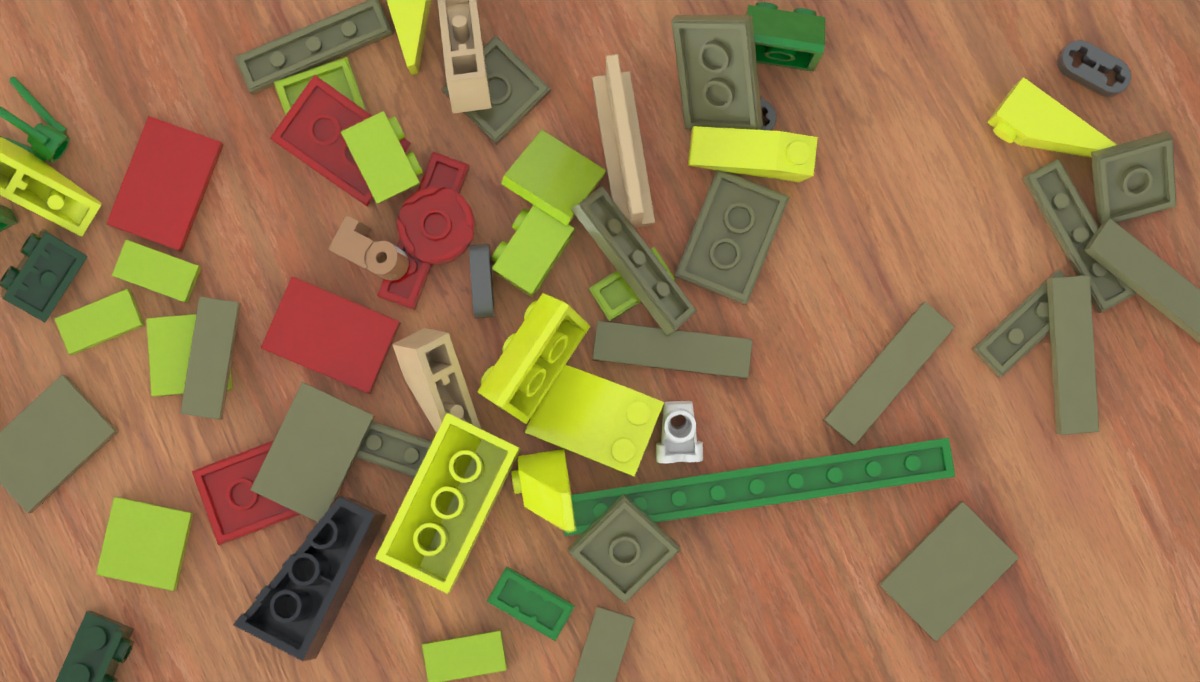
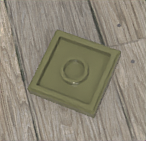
M495 35L483 47L491 108L463 113L497 145L551 92V89ZM446 84L441 90L450 99Z
M1167 131L1091 152L1097 221L1100 224L1109 218L1118 223L1177 206L1173 136Z
M624 493L568 547V553L624 604L681 550L680 545Z

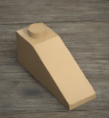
M437 0L446 82L452 113L490 109L491 100L477 0Z
M423 328L392 344L404 379L436 434L446 413L481 429L449 333Z

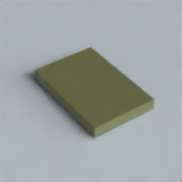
M675 15L671 21L685 129L700 126L761 130L763 120L752 15Z
M717 170L674 277L747 305L789 196L729 172Z
M62 374L0 432V484L27 513H32L119 431L66 375Z
M302 382L250 490L319 522L334 504L375 416Z
M959 501L878 585L937 642L1019 557L963 501Z

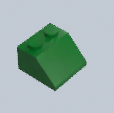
M758 2L755 6L748 5L745 15H752L757 63L814 72L824 53L825 17L816 16L815 11L805 8H797L793 12L778 10L777 5L767 2Z

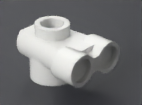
M664 402L661 442L656 443V462L703 461V442L697 441L693 402ZM676 415H683L685 422L682 426L675 427L671 424V418Z

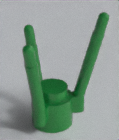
M11 77L9 81L48 125L39 123L33 128L0 106V117L28 134L27 142L31 144V147L8 138L4 139L31 152L44 162L47 160L51 163L56 162L64 154L70 143V138L65 135L67 128L58 123L17 78Z

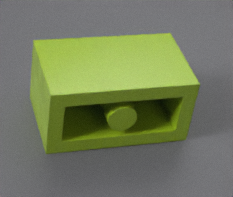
M382 111L341 131L377 204L420 184L417 176L422 174L423 171L413 152L405 154L399 140L405 138V135L395 116L388 119L385 112Z
M535 205L532 206L530 211L524 208L512 225V228L516 230L509 243L502 241L491 257V261L495 263L492 267L494 274L534 298L575 234L574 227L569 224L566 226Z

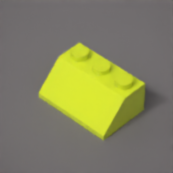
M542 293L538 301L532 302L527 308L524 322L518 331L510 335L504 343L503 354L495 366H491L484 373L481 379V387L477 392L527 424L591 326L568 304Z

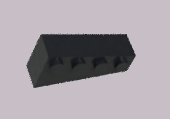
M340 496L306 536L307 539L294 554L289 556L279 573L269 585H265L255 597L254 603L245 613L240 615L233 625L301 661L316 659L386 515L353 498Z

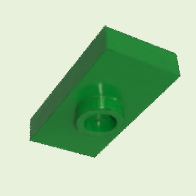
M506 566L486 601L554 641L558 638L575 607L574 604Z

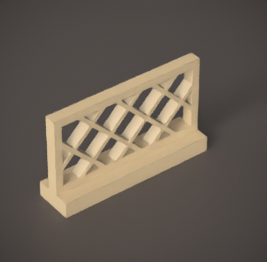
M618 54L606 56L605 75L592 77V84L611 198L634 228L655 225L630 71L621 73Z

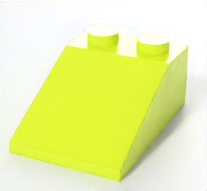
M565 365L531 416L525 433L635 477L664 402Z

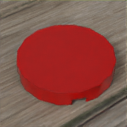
M434 185L421 188L406 198L399 212L396 226L399 240L410 255L421 262L439 265L452 262L466 252L473 241L476 224L472 208L462 195L451 189Z

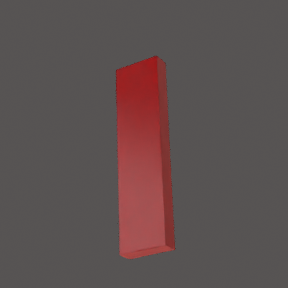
M432 152L418 190L436 185L451 189L460 194L470 166L450 157ZM398 240L396 246L402 249L409 258L408 270L398 280L390 281L383 279L377 296L415 310L433 264L421 262L410 255L401 241Z

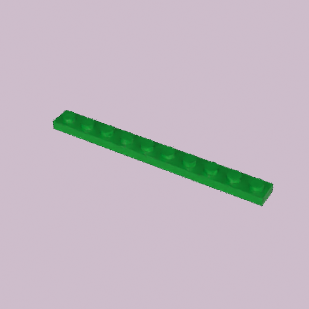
M949 438L573 494L571 498L575 531L566 532L564 530V536L582 534L623 493L654 522L951 478L955 477Z

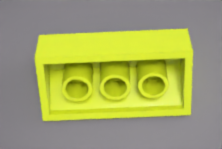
M446 413L375 559L447 594L450 593L521 448Z

